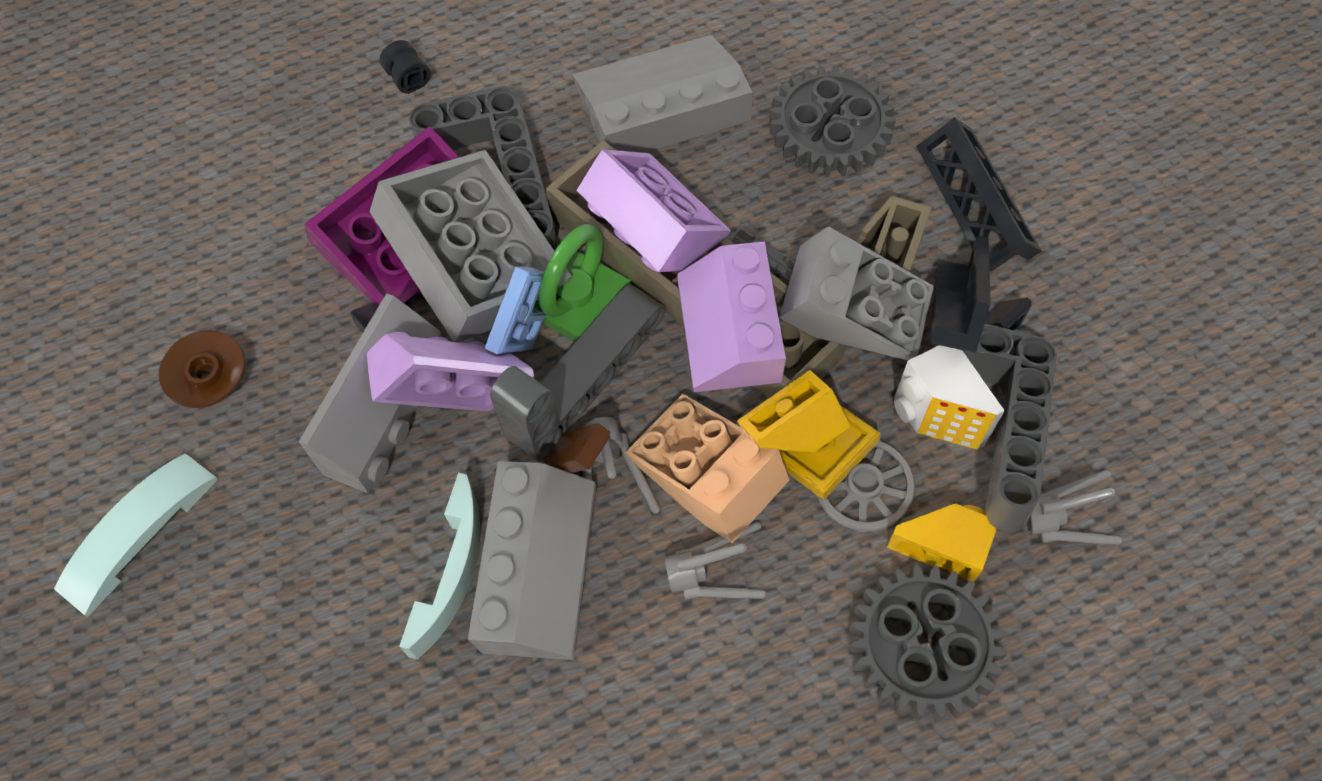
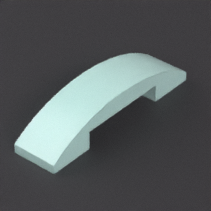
M186 453L162 466L124 496L94 527L66 565L54 589L88 617L121 582L116 575L180 508L188 512L218 479Z
M458 473L444 513L451 528L456 529L457 533L434 603L429 605L417 601L414 602L399 646L409 658L419 659L441 637L459 610L473 577L479 550L480 519L475 493L466 474Z

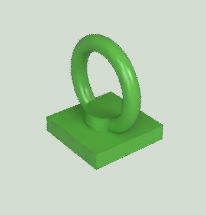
M592 224L578 226L559 244L545 269L539 289V300L534 305L535 308L543 311L546 315L542 324L575 342L625 286L632 284V280L600 264L603 252V235L600 229ZM587 242L586 252L583 255L577 250ZM566 268L572 278L569 282L558 288L561 276Z

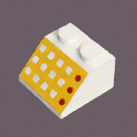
M940 345L907 361L894 397V406L897 414L903 422H910L917 433L976 450L985 446L1004 413V409L964 352Z

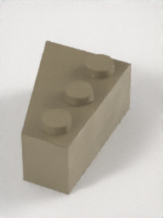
M891 196L861 230V234L855 242L910 272L932 207Z

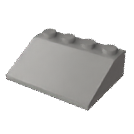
M712 35L572 74L598 142L600 143L604 140L617 151L644 153L751 121L753 92L739 63Z
M486 150L379 181L369 211L453 342H461L491 330L515 267H532L545 272L555 252ZM566 268L561 276L558 288L569 282L572 278Z

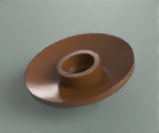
M212 330L191 333L175 342L165 353L159 367L161 388L173 402L188 408L212 406L226 399L240 384L245 372V356L239 344L225 333ZM212 370V373L209 376L201 379L202 375L206 371Z

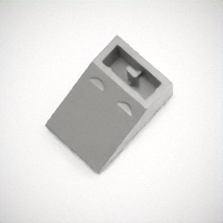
M828 226L800 246L779 318L816 338L910 360L918 356L934 286Z

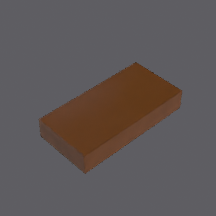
M600 423L563 432L543 464L569 473L589 470L610 438L611 432Z

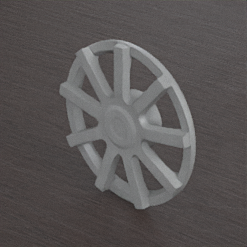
M881 441L875 446L877 449L870 464H862L860 462L845 477L846 480L833 490H846L848 492V495L838 505L833 507L828 498L822 500L818 497L821 506L832 520L858 532L878 531L893 526L907 513L914 498L915 482L909 464L896 449ZM884 451H886L900 465L881 473L877 466ZM905 473L907 491L889 488L884 485L885 480ZM884 494L903 499L904 502L892 514L880 499V495ZM855 500L859 502V521L852 520L841 514ZM868 503H874L885 519L867 522Z

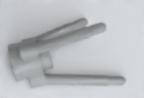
M600 417L587 422L584 427L600 423L611 432L610 438L595 461L604 462L608 477L614 479L616 477L614 459L619 457L621 451L651 511L654 514L659 513L660 507L641 469L625 454L630 448L627 435L619 433L616 420L611 417ZM592 467L589 470L582 471L583 478L592 481Z
M1104 470L1042 493L1025 525L1028 535L1039 534L1041 543L1070 541L1120 545L1123 541L1120 536L1058 531L1060 526L1067 524L1066 509L1113 497L1115 490L1107 488L1061 499V497L1111 477V472Z
M751 523L737 539L758 531L761 528V523ZM718 536L692 548L675 551L676 554L664 557L671 592L683 591L685 600L696 597L764 599L767 595L766 591L758 589L705 587L698 585V582L707 581L704 569L705 564L744 553L747 550V546L743 543L709 552L730 543L722 536Z

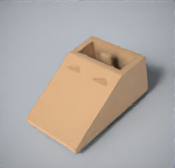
M682 394L625 452L632 462L689 513L731 543L741 535L790 481L779 450L760 448L741 427L685 394Z

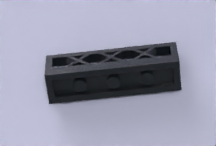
M954 117L917 145L919 152L972 249L976 236H978L975 229L980 230L979 236L985 238L989 237L990 232L1003 235L1008 246L992 257L989 256L990 272L1016 255L1029 260L1042 252L972 128ZM948 138L952 145L948 162L937 161L932 150ZM955 170L967 171L969 175L965 193L953 191L951 187ZM975 189H977V191H978V193H979L980 195L974 194V193H975ZM972 200L984 202L987 207L982 224L972 223L968 218ZM993 219L997 226H992Z
M976 236L968 266L939 260L935 275L931 344L976 353L991 305L989 238Z

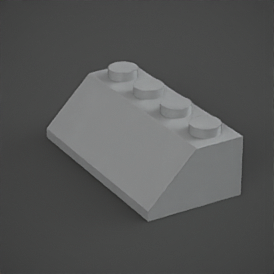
M387 293L299 440L300 445L322 475L368 494L374 483L381 482L385 477L389 467L388 458L395 445L399 446L404 442L409 432V420L416 408L420 409L423 406L372 402L366 353L385 334L392 332H404L410 337L426 339L443 337L440 330L395 296Z
M498 461L468 634V641L482 653L566 660L574 659L596 492V483L594 481L543 463Z

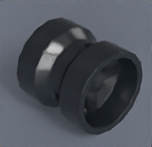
M394 41L387 45L380 54L379 62L381 67L389 76H392L393 83L402 93L410 94L424 87L429 81L431 74L429 67L418 57L416 50L408 41Z

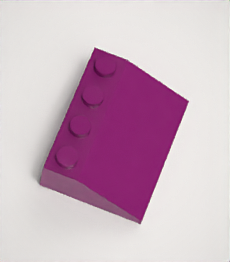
M430 126L307 221L305 223L307 240L342 276L378 307L386 293L395 296L402 303L406 304L420 292V289L369 212L378 182L459 157Z

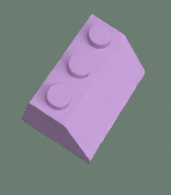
M602 149L577 189L588 201V208L599 217L605 218L615 228V235L623 242L632 245L642 255V262L656 272L682 271L725 239L731 232L719 218L650 153Z
M765 241L720 246L679 272L677 280L693 392L782 383L786 356Z
M404 332L385 334L366 353L372 402L491 411L494 408L490 396L492 387L507 368L516 366L532 378L534 373L530 366L513 354L497 355L485 349L486 344L483 342L459 343L448 341L444 337L428 339L410 337Z

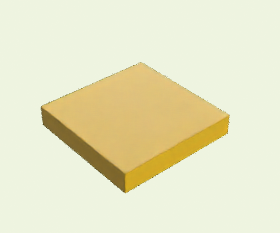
M843 406L841 408L850 428L837 436L833 441L814 453L779 450L787 473L822 500L828 497L850 471L880 441V432Z

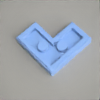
M515 267L485 349L497 355L533 349L546 316L543 311L534 307L544 272L532 267Z

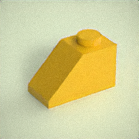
M811 370L737 420L740 427L760 448L813 453L850 428L833 390Z
M955 503L897 525L887 548L934 567L936 565L940 570L950 574L956 571L958 577L974 582L984 568L997 529L990 524L986 517V511L972 505L961 506Z

